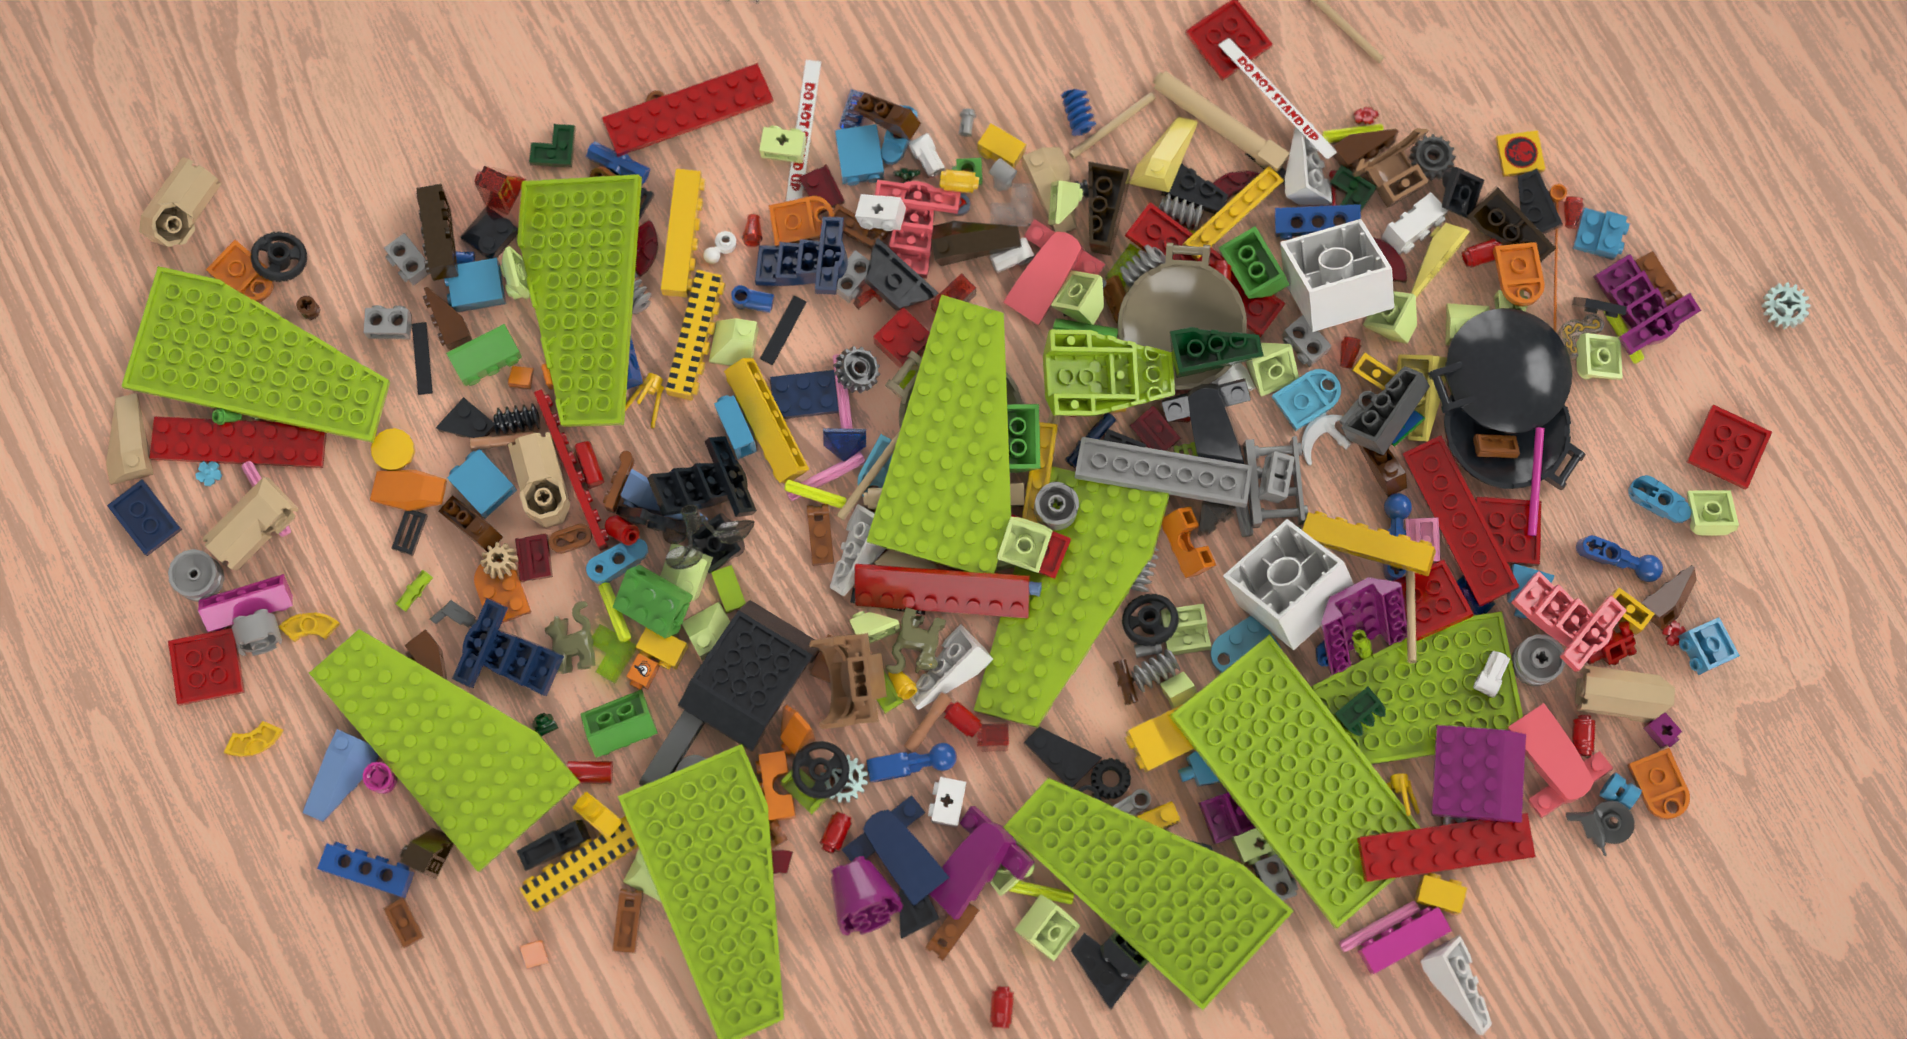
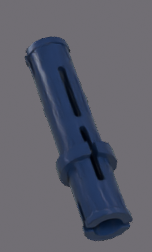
M1105 413L1085 437L1100 440L1116 422L1115 417L1110 413ZM1080 440L1076 443L1074 450L1065 458V461L1071 467L1073 466V468L1077 466Z

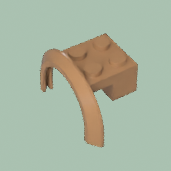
M1416 128L1404 140L1367 162H1364L1365 159L1363 158L1356 165L1353 176L1357 177L1366 173L1372 184L1377 187L1376 190L1387 208L1422 189L1429 181L1418 164L1415 166L1411 165L1404 151L1423 138L1429 130Z

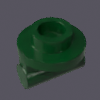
M541 713L534 718L532 723L535 732L541 737L559 728L552 714Z

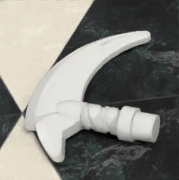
M1325 412L1311 421L1306 427L1302 437V452L1309 466L1312 464V447L1317 438L1327 432L1345 449H1348L1352 444L1345 435L1343 436L1335 428V422L1340 421L1343 417L1342 415H1326Z

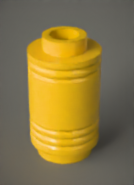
M948 169L941 171L939 188H943L945 191L973 193L974 189L978 190L979 177H975V172Z

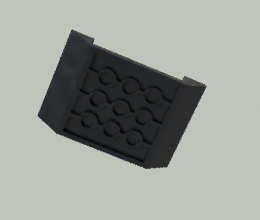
M749 600L737 611L690 680L678 706L753 752L764 736L766 727L808 664L814 661L820 649L810 647L811 640L815 639Z

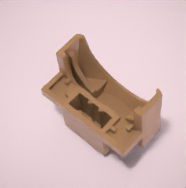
M868 633L811 640L810 647L819 648L825 657L831 683L830 710L826 719L819 722L821 729L879 721L876 699L887 697L882 653L870 654Z

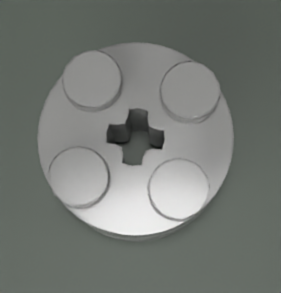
M1052 482L1046 484L1038 492L1035 499L1034 514L1037 521L1054 531L1069 527L1077 515L1079 507L1078 496L1072 488L1064 483ZM1053 503L1060 506V509L1056 510L1055 507H1052Z
M260 609L255 611L253 615L239 616L233 619L232 631L238 652L241 655L246 656V652H252L253 656L264 654L277 648L276 643H282L276 617L274 614L268 613L267 609Z

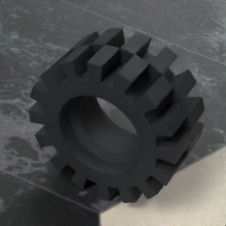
M1103 759L1095 765L1092 771L1091 786L1097 789L1100 797L1117 799L1130 786V770L1119 759ZM1112 770L1118 774L1119 783L1116 786L1108 787L1103 783L1102 776L1106 771Z

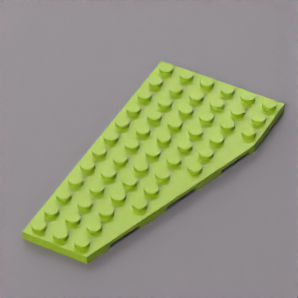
M639 174L522 181L517 243L521 249L527 274L526 281L542 337L540 339L552 378L560 423L564 427L624 425L642 177Z
M1052 466L1050 483H1064L1072 488L1078 496L1079 507L1074 522L1065 529L1054 531L1072 539L1055 580L1015 565L1013 575L1030 576L1031 582H1041V593L1039 597L1029 595L1028 618L1000 617L990 652L993 660L985 669L974 707L975 712L1035 728L1039 727L1053 706V702L1070 677L1074 675L1090 651L1091 646L1109 619L1113 617L1148 561L1150 562L1168 504L1169 493L1145 491L1075 479V471ZM1053 503L1052 507H1055L1056 510L1060 509V506Z
M1502 611L1475 615L1416 641V663H1408L1407 638H1405L1401 642L1395 643L1347 668L1343 672H1338L1311 687L1333 716L1367 686L1383 703L1386 716L1380 717L1371 712L1375 722L1373 727L1367 726L1360 721L1363 728V736L1354 735L1342 726L1371 765L1435 755L1437 725L1507 730L1510 725L1523 717ZM1492 651L1503 653L1510 658L1501 678V686L1494 698L1473 688L1478 675L1484 670Z
M1049 777L1003 826L1009 834L1202 1010L1205 1009L1294 912L1292 908L1243 864Z

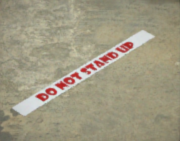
M1230 38L1219 44L1223 51L1326 159L1337 153Z
M806 60L796 129L805 132L807 140L803 163L791 162L786 201L802 198L803 186L799 177L806 173L821 61Z

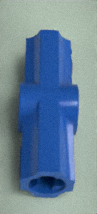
M594 141L590 144L586 154L587 159L605 166L616 176L639 174L642 177L641 186L647 181L650 168L632 160L627 154L617 157L614 150Z

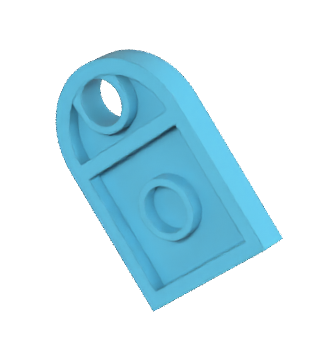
M1315 369L1274 393L1272 399L1296 432L1336 405L1341 395V385L1337 377L1331 372L1324 369ZM1329 380L1333 383L1334 388L1326 390L1323 388L1322 382Z
M880 434L859 473L858 486L892 441L888 437ZM892 455L869 487L876 485L879 488H883Z
M1249 616L1214 641L1210 651L1211 661L1214 667L1222 673L1266 636L1271 635L1277 644L1278 642L1267 628L1252 616ZM1226 654L1230 660L1229 664H1219L1218 656Z

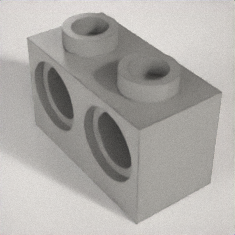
M405 233L384 247L388 254L385 258L392 266H398L400 269L398 274L405 283L409 280L414 286L430 274L425 269L424 261L426 259ZM399 250H405L402 256H396ZM418 265L416 271L409 272L411 266Z
M856 250L848 258V267L842 278L838 279L837 294L848 303L852 299L856 300L862 293L863 289L861 288L866 284L865 279L869 266V260ZM862 266L866 271L857 273L855 269ZM846 282L853 285L850 289L842 288V285Z
M374 305L372 308H365L364 334L368 339H411L412 314L406 307L394 306L393 308H385ZM382 318L380 324L373 325L375 319ZM403 318L402 324L394 325L397 319Z
M1303 315L1286 328L1282 334L1284 344H1290L1297 353L1299 361L1307 364L1309 367L1327 354L1331 348V344L1319 331L1313 332ZM1300 331L1303 337L1296 338L1293 332ZM1307 347H1314L1317 353H1309Z
M1274 451L1265 457L1258 498L1279 503L1288 497L1294 456Z
M1277 854L1252 865L1257 877L1283 901L1297 895L1296 890H1298L1296 881L1293 877H1289L1288 868ZM1268 863L1276 864L1278 868L1276 874H1270L1267 871ZM1278 883L1285 885V895H1279L1276 892L1275 888Z

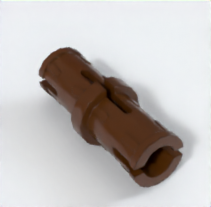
M1121 660L1123 669L1120 668L1119 661L1114 662L1113 665L1119 680L1117 684L1118 687H1121L1125 705L1131 704L1129 695H1131L1133 703L1138 702L1139 700L1133 686L1135 681L1130 676L1127 660Z

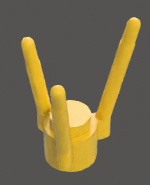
M648 373L646 378L643 379V384L637 388L627 401L625 411L641 391L642 393L637 400V404H641L647 393L654 395L657 392L651 421V428L653 429L657 420L664 387L661 386L663 379L660 376Z
M1408 774L1391 775V782H1388L1387 785L1392 791L1394 790L1395 794H1402L1407 816L1411 815L1407 792L1415 813L1419 814L1420 811L1412 790L1411 780H1408Z

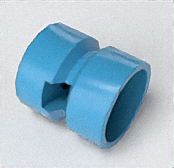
M1615 772L1607 780L1599 796L1606 801L1620 802L1630 810L1638 800L1642 790L1632 783L1626 784V779ZM1622 788V791L1619 793V795H1615L1618 789Z

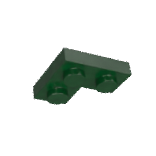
M554 124L552 144L531 142L530 165L572 168L575 125Z
M1341 165L1330 181V185L1346 194L1340 205H1360L1362 211L1377 187L1360 176L1354 177V172Z

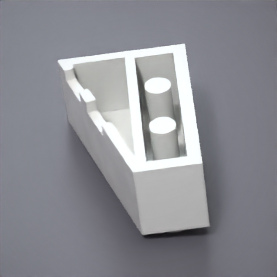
M1429 193L1417 202L1410 211L1401 214V218L1398 221L1389 223L1381 239L1391 245L1399 254L1403 252L1407 254L1415 247L1414 243L1418 239L1422 241L1431 233L1429 230L1433 226L1437 228L1444 223L1448 210L1442 208V203L1432 193Z

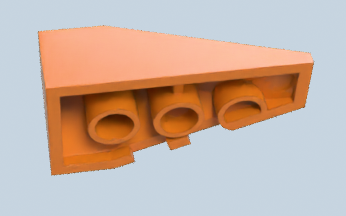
M786 704L782 712L780 739L783 744L780 746L788 755L792 753L796 756L805 745L814 742L815 737L812 728L802 716Z

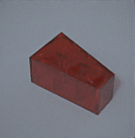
M484 166L482 171L476 174L474 180L475 186L485 205L506 215H509L521 191L522 181H526L525 178L505 169Z

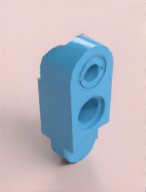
M900 105L902 107L912 110V112L918 118V113L914 108L910 106ZM886 130L881 155L882 160L886 164L893 165L901 161L910 140L905 138L896 139L893 137V133Z
M1648 475L1640 476L1629 485L1628 495L1630 499L1659 517H1665L1674 523H1683L1691 517V508L1684 501L1685 498L1655 478ZM1638 488H1644L1645 493ZM1658 497H1663L1666 500V505L1660 504Z
M638 539L632 545L628 546L620 543L588 561L586 565L587 575L597 584L615 580L626 573L627 569L637 566L646 558L645 556L648 553L647 543L642 539ZM622 555L625 557L622 564L614 563V559L617 556ZM602 566L603 571L597 573L595 570Z

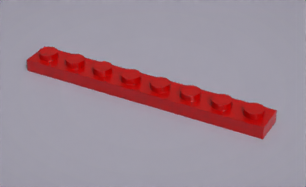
M542 389L535 391V397L600 551L607 549L606 541H609V537L605 528L600 529L598 522L602 520L597 509L592 510L590 503L593 502L589 490L585 491L582 486L585 479L581 470L576 471L574 464L577 463L573 451L568 452L566 445L569 444L565 432L560 433L558 426L561 423L557 413L553 414L550 409L551 406H554L549 394H544Z

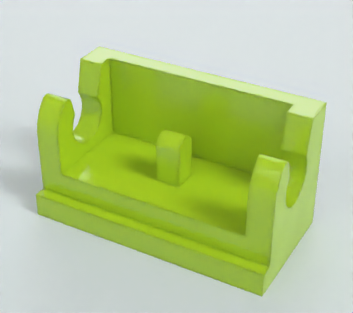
M800 769V777L803 783L811 789L815 782ZM792 770L781 780L780 785L792 794L811 815L828 799H816L802 793L793 780Z

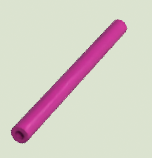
M1544 428L1535 429L1528 535L1530 536L1537 535Z

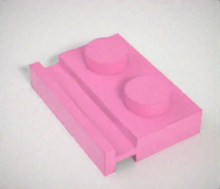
M1439 517L1406 519V536H1409L1415 542L1425 540L1432 543L1436 550L1433 561H1441Z

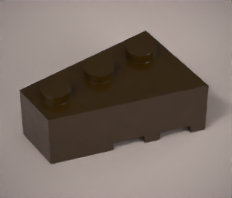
M432 828L403 847L400 853V863L437 879L454 843L445 833Z

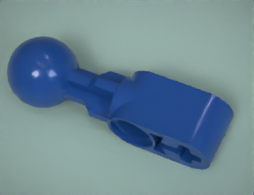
M1401 493L1390 495L1384 503V511L1391 519V527L1387 531L1390 532V535L1397 537L1398 534L1406 535V530L1403 528L1404 519L1410 515L1412 510L1410 499ZM1384 564L1383 573L1388 581L1400 579L1406 573V570L1395 567L1399 572L1394 574V570H1391L1393 566Z
M1594 535L1582 538L1576 543V551L1580 556L1621 569L1631 568L1635 570L1637 577L1642 581L1654 582L1663 573V564L1654 555H1644L1638 558L1632 556L1630 551L1621 548L1618 544ZM1606 549L1612 552L1611 559L1606 556Z
M939 743L933 746L930 752L920 755L917 752L907 754V752L868 759L866 763L870 783L911 775V773L920 772L923 767L929 766L939 771H947L955 765L957 754L951 745Z

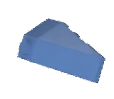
M632 469L621 493V497L624 500L623 504L627 507L642 508L650 513L662 516L647 477ZM697 510L665 516L704 525L709 521L706 516Z
M338 729L336 730L302 813L322 822L329 817L342 803V800L358 786L359 782L363 779L364 769L369 764L377 762L379 755L369 743Z

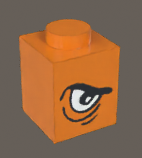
M638 654L626 676L631 681L629 685L638 690H641L642 687L648 690L660 667L659 664Z

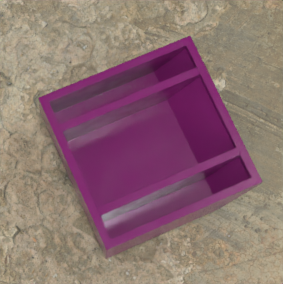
M1437 725L1431 816L1522 823L1526 734L1501 729Z

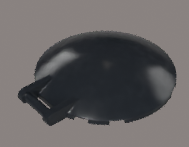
M1511 308L1488 310L1468 320L1454 335L1449 345L1445 367L1428 372L1430 380H1433L1440 398L1443 413L1461 408L1464 413H1468L1481 426L1490 430L1495 429L1513 434L1532 431L1553 419L1564 406L1572 384L1571 360L1565 344L1555 330L1537 316ZM1442 376L1446 379L1454 402L1450 403L1441 379Z
M1452 395L1449 397L1450 403L1454 402ZM1565 404L1553 419L1539 427L1544 428L1541 481L1545 480L1559 490H1564L1567 485V479L1578 462L1582 461L1586 456L1582 450L1570 443L1571 419L1568 407H1565ZM1461 408L1445 413L1444 429L1449 448L1458 463L1471 476L1497 488L1518 489L1531 486L1535 429L1524 433H1504L1503 431L1490 430L1481 426L1468 413H1464ZM1476 434L1516 436L1520 455L1518 458L1479 457L1476 454L1473 438ZM1568 454L1571 456V459L1558 477L1554 473Z

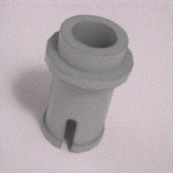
M964 108L960 112L959 135L972 136L973 120L976 118L973 109Z
M1134 644L1137 658L1162 653L1161 644L1149 647Z

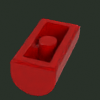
M584 441L575 444V453L587 487L592 489L602 485L605 481L591 442Z
M613 761L567 762V767L581 782L580 784H613Z

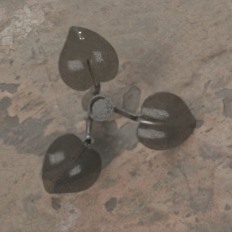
M687 505L681 509L683 520L671 519L676 521L674 530L666 529V532L662 531L665 542L669 544H679L688 538V547L680 546L672 549L666 556V563L673 569H687L696 565L701 560L703 555L702 549L693 547L692 535L701 528L702 523L706 525L714 536H719L721 543L733 544L747 537L755 524L754 520L725 522L719 525L716 531L708 523L704 515L700 516L696 505Z

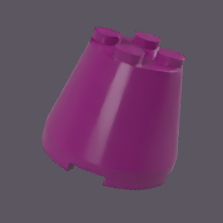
M864 856L857 857L852 863L845 866H837L832 870L831 886L836 921L843 935L848 936L851 934L850 932L857 931L861 935L872 932L891 922L890 917L895 912H901L903 905L898 894L872 862L865 860Z

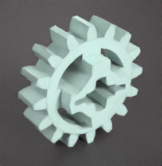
M1786 282L1783 287L1780 283L1775 288L1772 287L1768 291L1769 294L1763 297L1766 302L1762 304L1763 308H1767L1763 314L1770 316L1768 322L1774 320L1776 322L1775 327L1783 324V329H1787L1789 325L1795 328L1798 324L1805 321L1804 318L1809 315V312L1806 310L1811 307L1810 304L1806 303L1809 296L1803 297L1802 295L1805 290L1798 291L1796 284L1791 288L1789 282ZM1781 294L1779 298L1774 300L1776 295ZM1798 312L1797 316L1792 318L1793 313Z
M850 755L846 756L849 763L848 780L850 783H846L843 789L850 788L852 791L848 793H841L840 791L830 797L831 800L838 797L839 803L842 802L843 798H846V801L850 803V797L852 796L857 800L858 791L860 793L865 792L862 785H868V781L863 780L868 774L861 771L865 767L864 764L858 766V758L850 761ZM832 769L831 776L835 778L836 783L840 779L838 775H841L842 769ZM855 769L859 775V782H856L852 776ZM829 780L825 781L826 788H832Z

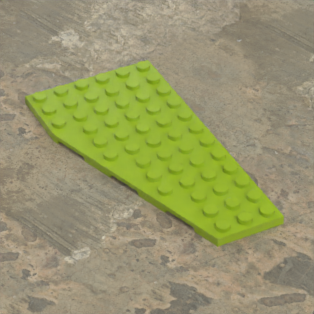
M159 266L157 267L122 382L124 389L215 409L222 408L233 413L374 443L390 386V381L282 318L279 314L257 301L250 299L220 279Z
M941 295L866 542L961 571L994 574L998 562L997 557L1011 518L1004 313Z
M360 629L309 672L318 685L478 872L483 870L581 783L537 732Z
M740 744L618 796L718 1039H741L784 1020L768 804L744 747Z

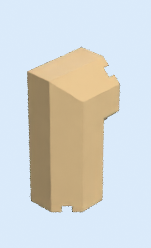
M182 157L142 213L139 232L152 242L167 247L186 244L195 231L194 222L221 186V182L202 166H192V160Z
M533 433L515 439L516 444L513 445L511 442L508 444L525 513L543 527L550 528L564 523L570 508V501L552 435L545 433L546 437H541L540 433Z
M263 477L202 539L206 542V548L219 561H228L227 567L238 571L272 538L271 533L274 531L277 534L281 533L295 519L296 515L293 511L298 512L299 508L270 478Z
M1586 665L1580 669L1579 673H1582L1583 677L1582 679L1578 678L1576 682L1575 704H1580L1576 707L1577 711L1629 718L1630 721L1648 723L1674 706L1675 687L1660 675Z

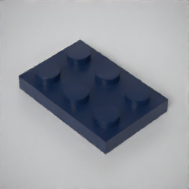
M834 370L770 377L772 396L784 419L839 413Z
M143 479L107 505L146 556H149L182 530Z

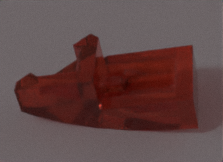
M871 288L861 294L853 304L859 310L874 297L880 303L884 299Z

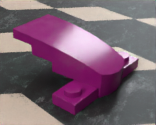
M1631 254L1593 276L1610 303L1627 306L1626 315H1621V317L1632 329L1619 336L1618 339L1628 355L1635 353L1647 344L1656 345L1664 342L1678 329L1679 324L1701 311L1691 293L1686 294L1667 306L1658 287L1654 289L1645 271H1640Z
M1229 792L1198 803L1213 844H1218L1256 828Z
M970 806L959 823L970 835L941 867L949 876V879L929 893L953 919H960L970 901H976L984 885L993 880L1001 864L1018 880H1023L1034 864V861L1016 845L1013 836L1002 825L993 823L976 806Z

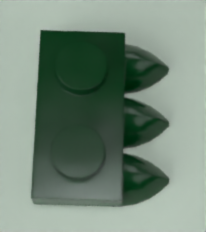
M1367 686L1338 710L1334 716L1347 731L1357 736H1363V728L1360 721L1367 726L1373 727L1375 722L1371 712L1377 716L1385 717L1386 710L1383 703Z

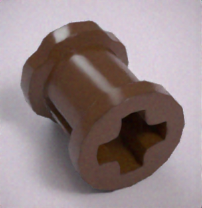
M305 295L298 299L296 306L304 318L313 320L319 316L320 307L311 296Z

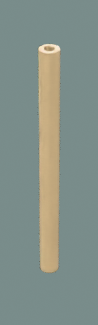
M1312 0L1378 64L1384 59L1370 43L1324 0Z
M1152 92L1147 94L1070 151V156L1075 159L1155 100L1154 94Z
M900 430L837 514L843 521L893 454Z
M1406 570L1408 663H1416L1415 573Z

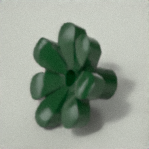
M901 168V171L893 172L894 176L903 179L904 183L920 175L921 170L908 171L907 168Z

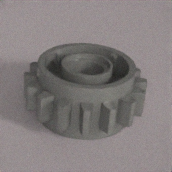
M1432 134L1431 137L1427 138L1425 135L1422 141L1419 140L1415 143V146H1412L1409 160L1413 161L1411 163L1412 166L1418 164L1426 178H1429L1430 181L1436 177L1440 180L1444 172L1454 166L1453 161L1456 159V156L1452 155L1455 149L1449 146V140H1443V136L1435 137ZM1428 155H1434L1437 160H1430Z
M852 346L849 350L845 349L842 354L837 356L836 359L838 361L834 364V367H836L834 375H837V382L843 385V389L847 388L851 390V393L858 390L860 394L865 390H870L878 382L876 378L880 376L878 372L880 365L877 364V358L871 354L870 350L866 351L863 347L856 349L855 346ZM854 366L859 369L860 373L856 372Z

